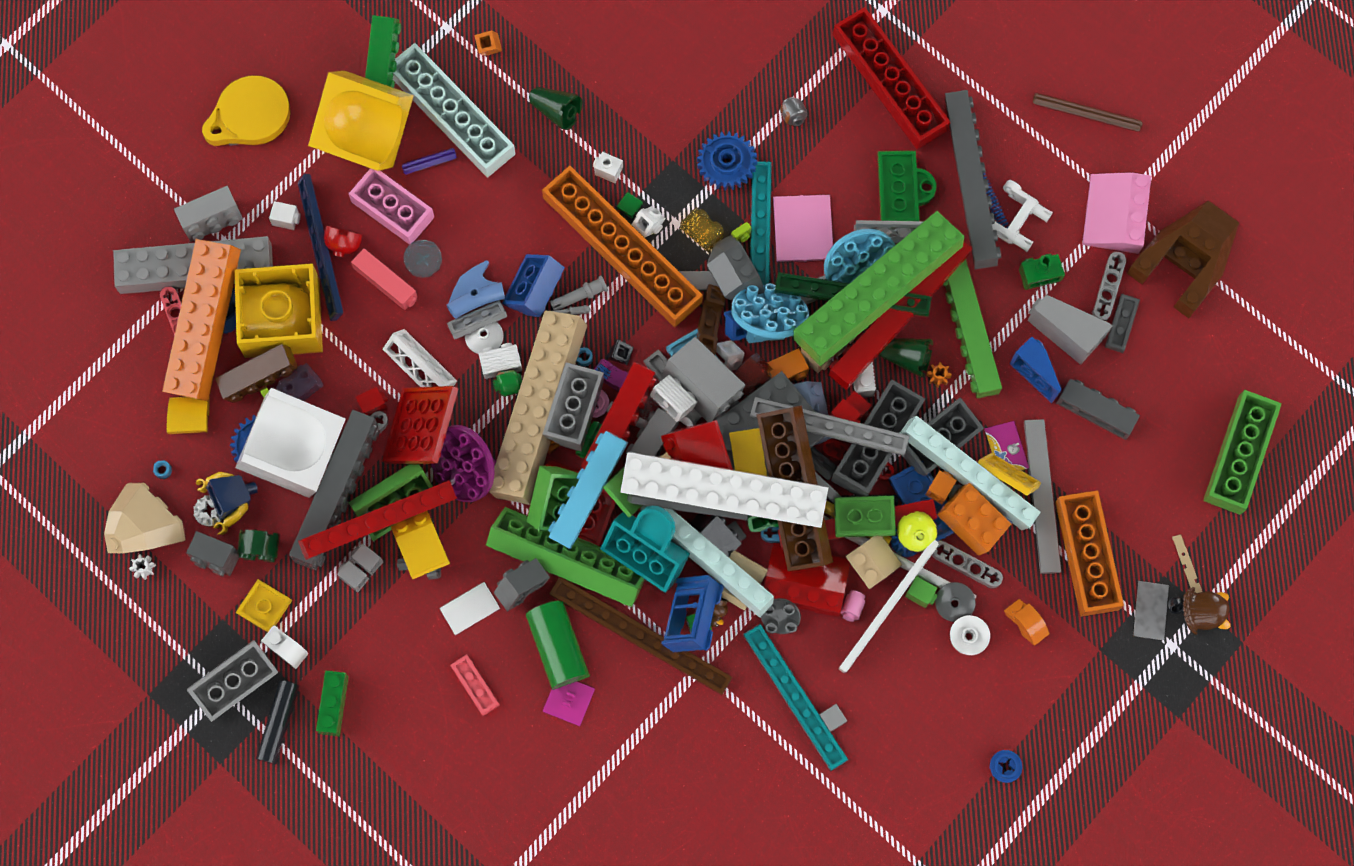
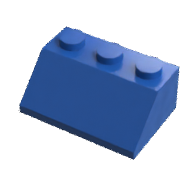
M526 254L502 304L527 316L541 317L565 267L550 255Z

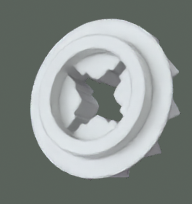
M204 495L203 498L197 500L193 515L200 524L214 526L215 523L222 521L216 512L210 496ZM207 504H209L211 508H214V510L211 511V517L208 515L207 512H204L205 510H207Z

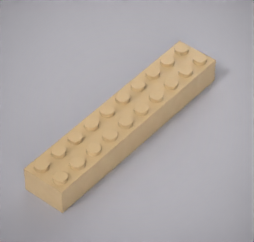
M547 310L544 312L494 468V482L489 492L495 498L531 504L539 466L544 465L551 443L549 438L543 436V431L565 363L575 365L587 328V324L580 316Z

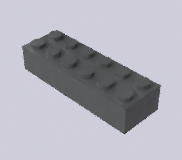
M891 379L864 424L900 433L908 420L918 414L925 398ZM852 443L835 470L831 481L858 497H867L893 453Z

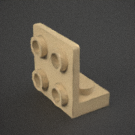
M733 551L729 558L761 584L767 569L740 553ZM725 587L723 588L722 598L745 611L747 606Z

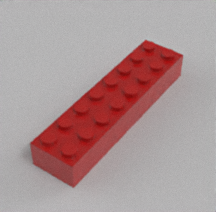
M865 7L834 25L833 37L917 150L948 131L950 120Z

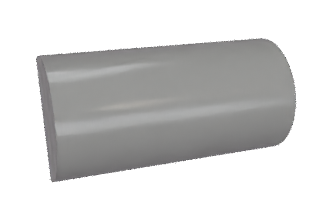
M253 640L187 688V691L212 722L276 675L278 671L257 642Z

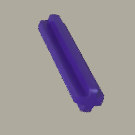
M450 148L403 163L402 170L404 174H409L456 159L457 155L454 148Z

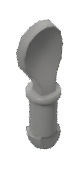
M587 305L579 307L570 306L568 309L553 312L571 315L588 314L590 307Z

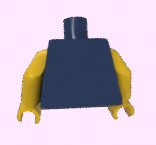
M218 472L207 477L206 480H196L197 485L203 484L197 490L202 493L208 491L220 520L224 519L223 523L217 522L214 525L215 529L222 525L223 529L218 533L219 535H224L228 530L227 526L231 527L241 519L248 510V505L251 501L250 495L258 493L256 483L245 484L240 475L234 476L230 473Z

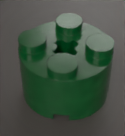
M240 530L237 549L238 558L255 561L256 557H258V560L275 563V559L278 557L280 534L273 533V535H270L267 531Z

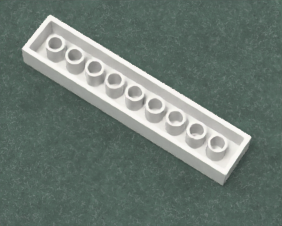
M627 452L621 493L819 528L822 526L828 487L633 452Z

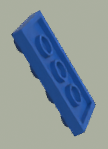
M911 466L890 477L888 481L896 495H898L902 505L931 499L925 495L934 480L931 473L923 476L914 470L915 468ZM934 500L936 514L947 503V500L942 505ZM938 516L937 519L933 520L937 528L936 541H941L955 533Z

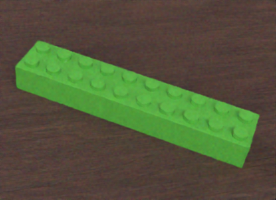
M936 211L793 330L794 341L820 366L823 365L963 247L964 235Z

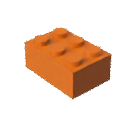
M971 483L961 486L937 513V516L978 556L989 552L1011 525Z

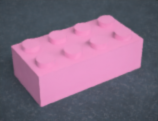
M371 168L349 193L353 204L409 245L417 239L434 218L431 207L383 172Z

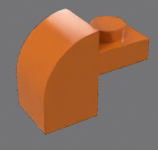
M1018 599L1004 610L1006 616L1018 625L1022 636L1034 646L1050 634L1044 620L1030 604L1026 605Z

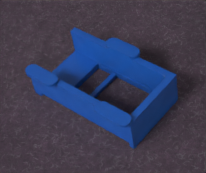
M709 575L677 578V588L664 641L661 644L672 652L707 651L710 648L713 636L710 625L714 608L721 601L724 586ZM700 595L698 603L688 604L689 596ZM686 608H697L691 634L680 635L687 614Z

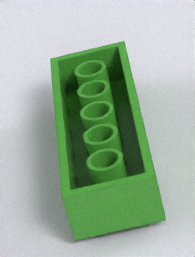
M1244 390L1238 396L1203 501L1239 515L1247 510L1282 403Z

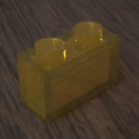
M695 207L680 222V229L707 252L713 248L714 243L723 238L724 231L721 224L717 221L712 222L707 212L703 209L698 210Z

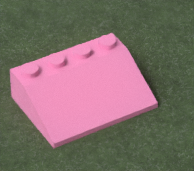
M1138 173L1091 174L1082 245L1139 254L1144 246L1151 175Z

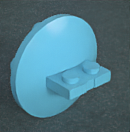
M861 229L843 236L831 247L824 263L826 280L850 284L895 246L894 241L884 232L875 229Z
M771 283L763 285V294H758L759 289L757 286L749 285L747 291L746 289L742 290L734 297L731 312L734 320L743 329L747 330L746 339L748 343L784 340L786 337L794 336L793 330L809 318V309L800 296L775 293L776 285Z

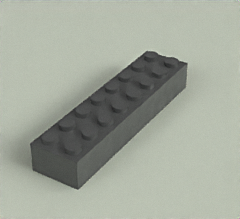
M352 410L290 551L289 556L295 563L317 571L318 567H322L325 561L324 553L305 560L298 541L341 524L340 516L348 508L349 501L347 500L350 494L353 495L357 486L355 483L358 476L361 477L365 467L363 463L366 458L370 457L372 452L371 445L373 440L376 441L380 434L375 418Z

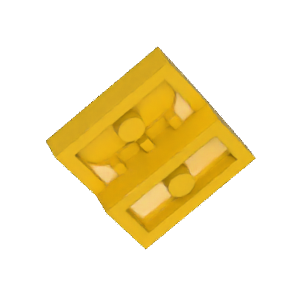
M189 397L169 398L167 433L208 432L209 399L204 401Z

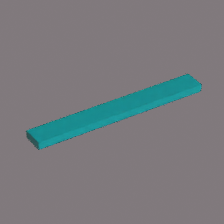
M757 161L755 166L756 172H752L750 260L758 272L762 284L766 285L769 284L772 162Z
M761 624L743 634L830 771L848 761V758Z

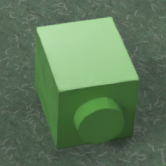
M916 576L905 597L926 608L928 604L933 605L938 596L935 593L937 587Z

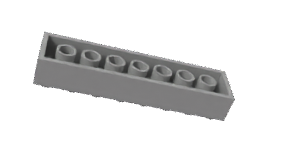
M268 236L211 241L232 245L241 249L237 269L273 267L272 244ZM195 243L113 250L115 288L120 294L161 291L165 287H173L174 289L185 288Z

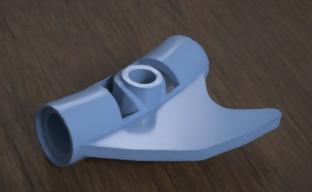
M486 260L478 264L459 278L449 303L446 304L455 319L480 306L505 299L502 282H492L483 277L485 270L489 266V261Z

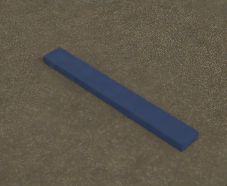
M304 174L298 181L299 192L329 318L331 321H337L344 312L329 250L324 242V229L311 175Z

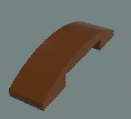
M708 284L696 338L715 355L718 343L717 333L725 297L718 286Z

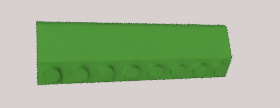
M507 507L503 509L492 525L486 546L521 561L528 560L530 562L536 558L548 573L555 574L624 605L633 606L645 581L644 578L600 550V546L577 537L572 548L569 549L549 538L550 532L548 530H537L526 522L528 516Z

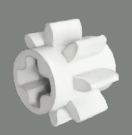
M139 554L136 560L131 559L133 567H130L129 570L135 572V578H139L141 575L146 580L148 575H154L152 568L156 564L153 562L149 563L151 561L150 556L144 559ZM141 565L146 566L145 569H140L139 567Z

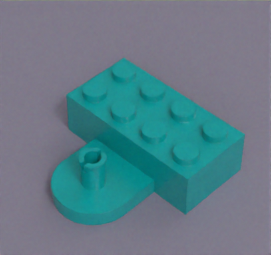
M659 506L644 508L637 518L633 515L628 517L622 512L613 520L600 550L665 593L676 583L690 555L689 552L671 541L675 534V522L669 512Z

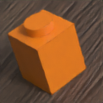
M491 30L474 35L479 54L487 56L502 51L498 33Z
M939 470L925 495L942 505L957 480L949 472Z

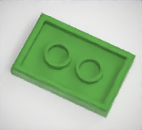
M894 496L834 498L836 537L896 536Z

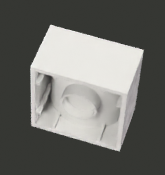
M271 388L264 397L235 468L310 498L318 489L345 418Z

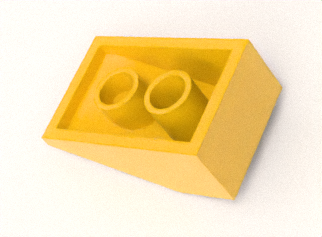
M428 511L391 526L412 580L450 564Z

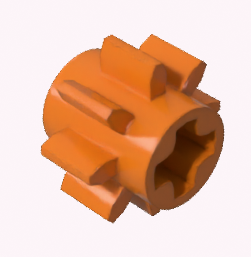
M941 362L936 367L932 364L930 367L931 371H928L926 376L931 377L929 384L934 383L937 388L942 383L947 385L948 380L946 378L949 379L952 376L947 371L949 366L945 367Z

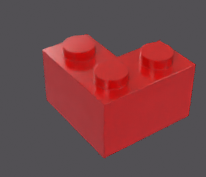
M854 390L846 400L843 399L834 408L830 416L857 423L865 422L871 413L872 405Z

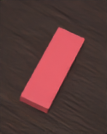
M467 654L450 665L482 716L500 705Z

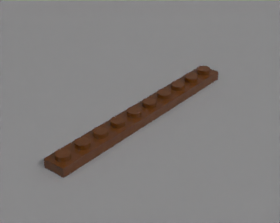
M559 577L549 593L555 599L562 601L572 609L720 695H723L732 679L730 675L688 651L672 652L661 644L664 641L663 636Z

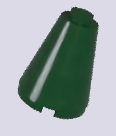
M536 87L529 93L530 104L559 128L568 130L576 123L577 120L574 118L577 113H581L583 104L582 98L577 94Z
M894 338L880 353V357L919 377H924L922 371H927L932 355V350H929V344L933 345V340Z

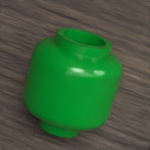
M515 370L498 372L496 380H493L495 392L499 391L503 397L518 394L522 383L520 373H516Z

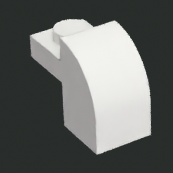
M275 625L261 640L262 643L295 669L309 654L302 646Z

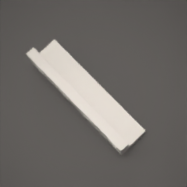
M405 329L394 332L383 348L420 387H432L431 383H436L439 387L454 386L457 382ZM393 343L398 346L399 353H395L390 348ZM405 356L411 359L412 366L409 367L406 364ZM418 369L425 373L426 380H422L419 377Z

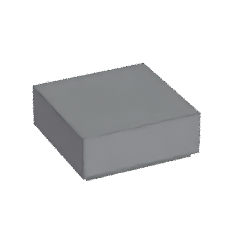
M837 704L819 714L830 732L847 722Z

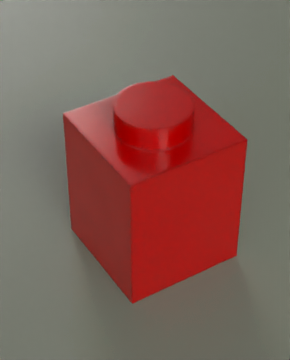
M377 387L356 396L357 402L365 415L371 416L374 412H382L387 409L385 402H388L384 392H379Z

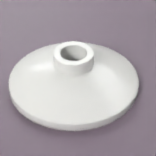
M494 322L466 334L465 341L469 349L476 354H479L484 348L488 347L497 349L500 348L503 342V330L497 322ZM485 331L487 335L482 337L480 333Z
M971 615L963 616L952 625L950 640L954 648L960 653L976 655L984 651L988 646L990 631L982 619ZM967 633L971 634L972 640L966 639L965 635Z

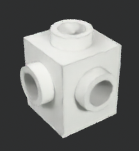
M651 206L646 209L642 208L631 225L644 237H647L651 234L659 233L663 228L662 223L666 218L661 215L658 209Z

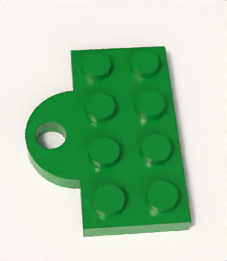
M878 151L881 221H919V206L929 203L935 195L936 181L928 171L917 168L916 151ZM927 183L931 185L932 189L925 191L921 185Z

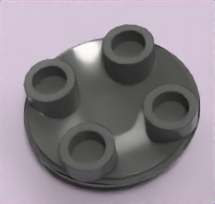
M777 598L774 599L773 604L761 616L767 632L787 634L797 630L801 614L794 603L787 599Z

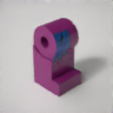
M601 359L594 369L603 372L604 383L619 392L628 375L626 371L623 372L604 359Z

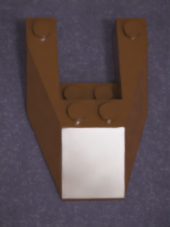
M1207 201L1162 229L1140 254L1127 274L1143 284L1164 257L1195 279L1174 306L1176 310L1190 318L1223 276L1239 222L1210 201Z

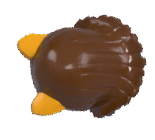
M1195 587L1189 588L1184 594L1183 612L1189 630L1196 635L1198 634V629L1230 628L1231 624L1226 619L1230 612L1227 602L1229 595L1224 592L1214 593L1211 591L1196 593Z

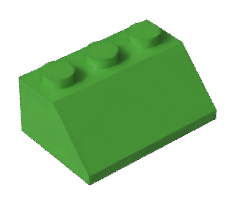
M539 466L526 522L537 530H548L553 521L557 522L560 516L557 513L563 503L566 504L570 498L567 496L572 486L576 487L579 481L577 479L578 473L556 466Z

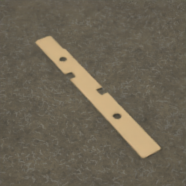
M1181 534L1173 536L1172 538L1182 565L1186 564L1187 568L1184 571L1190 587H1195L1196 593L1202 592L1200 584L1195 583L1194 579H1197Z

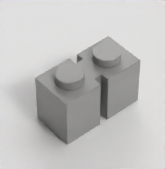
M364 544L360 547L357 546L352 551L350 561L343 562L338 568L339 572L337 573L338 577L356 592L361 590L369 578L355 564H358L370 575H373L383 563L381 557Z

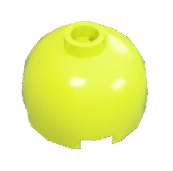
M915 511V513L903 516L897 526L898 539L908 550L922 552L936 540V524L926 513Z

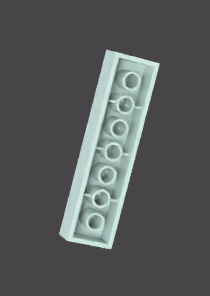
M416 43L395 58L397 68L395 73L393 72V80L404 92L414 95L413 101L487 178L516 154L514 144Z

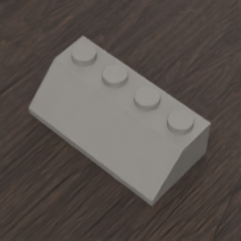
M565 363L543 436L563 447L582 452L604 383L603 372Z

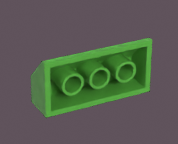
M409 464L348 503L356 516L359 517L433 486L419 464ZM391 526L373 532L369 536L375 541L392 530Z

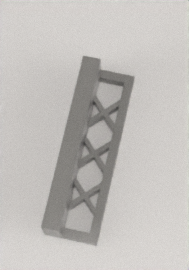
M856 220L854 231L861 229L879 230L887 234L894 243H899L923 222Z

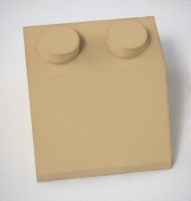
M873 536L846 556L869 589L902 566V563L882 536Z

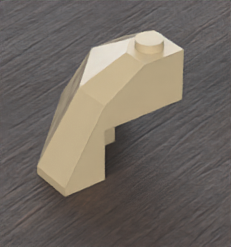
M127 483L108 513L104 533L107 552L129 553L144 551L185 541L182 520L177 515L173 516L167 510L168 506L159 497H154L148 491L150 488L145 483Z

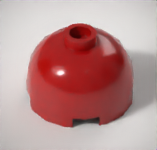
M327 225L324 231V242L327 248L333 251V255L344 257L345 254H353L359 249L363 234Z

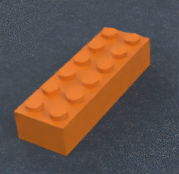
M1098 490L1060 496L1055 504L1080 617L1119 611L1124 606Z

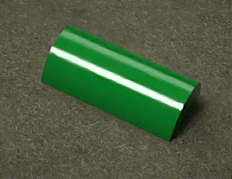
M553 601L542 604L527 612L526 618L552 690L590 677L564 603L562 601Z

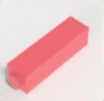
M363 249L351 261L353 268L403 310L412 307L417 301L416 290L366 249Z

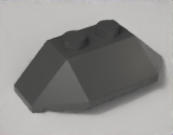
M732 235L714 243L707 267L723 296L733 301L740 291L745 289L747 291L749 285L757 286L759 289L758 294H763L764 287L760 276L741 243Z

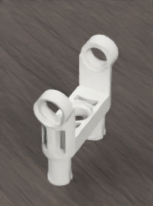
M1008 180L1003 186L1004 191L1009 194V197L1023 206L1008 229L997 222L992 224V228L997 230V236L1008 244L1014 243L1028 252L1033 241L1019 234L1020 228L1029 215L1034 214L1047 223L1053 212L1041 206L1037 199L1023 192L1019 184Z

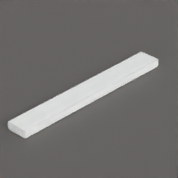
M936 540L927 546L839 667L841 672L845 674L934 553L939 545Z

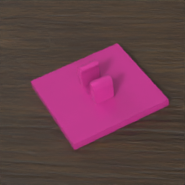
M574 682L555 690L551 689L543 712L580 726L595 688Z

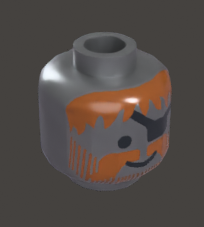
M794 97L783 101L780 113L785 123L791 126L801 125L807 117V110L803 102Z

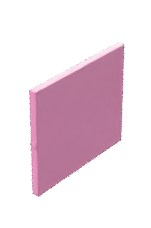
M830 195L773 197L777 262L825 260L833 246Z

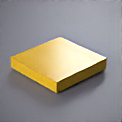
M257 579L236 611V614L268 633L274 625L276 626L292 602V599Z

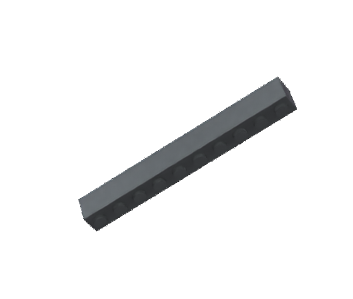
M968 90L945 93V104L948 119L950 120L949 126L971 248H973L974 268L998 266L1001 252L1000 247H996L995 241H998L997 230L992 228L995 220L994 214L989 211V207H992L991 197L986 195V190H989L987 179L983 178V174L986 173L985 164L980 162V157H983L981 145H977V140H980L979 131L974 129L976 115L971 112V108L974 107L973 98L968 96Z

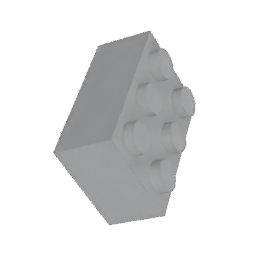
M228 186L174 208L190 242L196 239L201 240L210 233H218L222 228L236 225L243 219Z

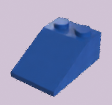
M1031 337L1015 352L1010 365L1047 400L1053 403L1060 393L1061 387L1044 345L1038 339L1035 340Z

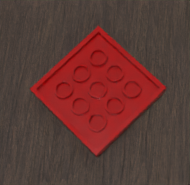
M454 386L402 388L382 462L387 464H438L454 403L457 399L458 388Z

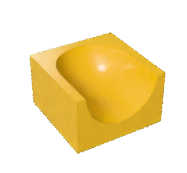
M347 71L328 72L308 146L377 171L392 168L414 95Z
M313 264L234 269L237 345L245 358L257 357L281 344L290 347L293 354L323 352L320 279Z

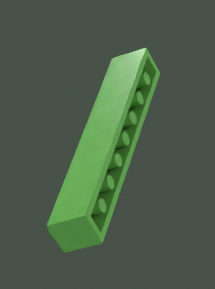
M965 259L943 286H946L947 303L951 304L952 307L950 311L952 321H955L957 325L955 329L956 336L962 343V346H960L962 357L966 358V373L971 376V391L976 394L978 399L999 394L1002 386Z

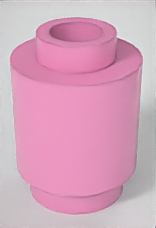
M851 590L846 595L841 608V614L845 620L850 622L859 620L865 604L864 594Z

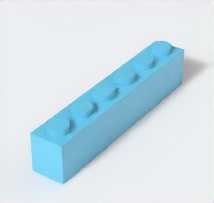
M605 431L604 434L600 433L595 442L598 444L597 448L589 453L586 459L588 462L586 468H581L577 475L579 481L576 487L572 486L567 494L570 497L566 504L563 503L557 513L560 515L557 522L553 521L548 529L550 532L549 538L569 549L575 543L603 491V486L609 480L628 444L627 441L608 431Z

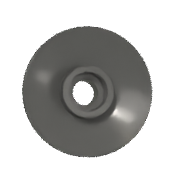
M958 582L948 583L937 593L938 596L935 600L936 609L948 621L955 622L963 616L971 615L975 609V596L972 590L965 584ZM953 600L959 602L957 607L952 606L951 602Z

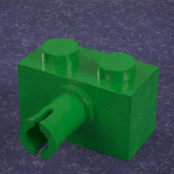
M1045 254L1035 260L1034 258H1028L1019 267L1025 290L1061 282L1065 276L1058 254Z

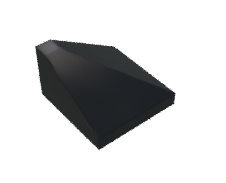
M617 339L607 354L606 359L628 365L633 347Z

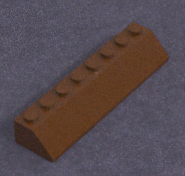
M802 405L756 414L769 477L818 485ZM824 515L821 528L778 520L788 571L824 566L833 562Z

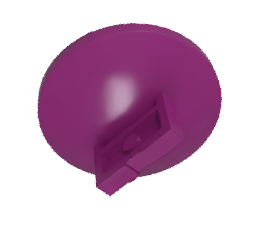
M462 425L448 426L438 464H431L434 480L439 484L450 480L457 500L462 502H474L488 494L494 482L496 461L493 459L483 439L468 427Z

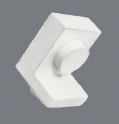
M732 340L717 343L716 352L725 360L724 365L730 371L737 370L742 364L745 353Z

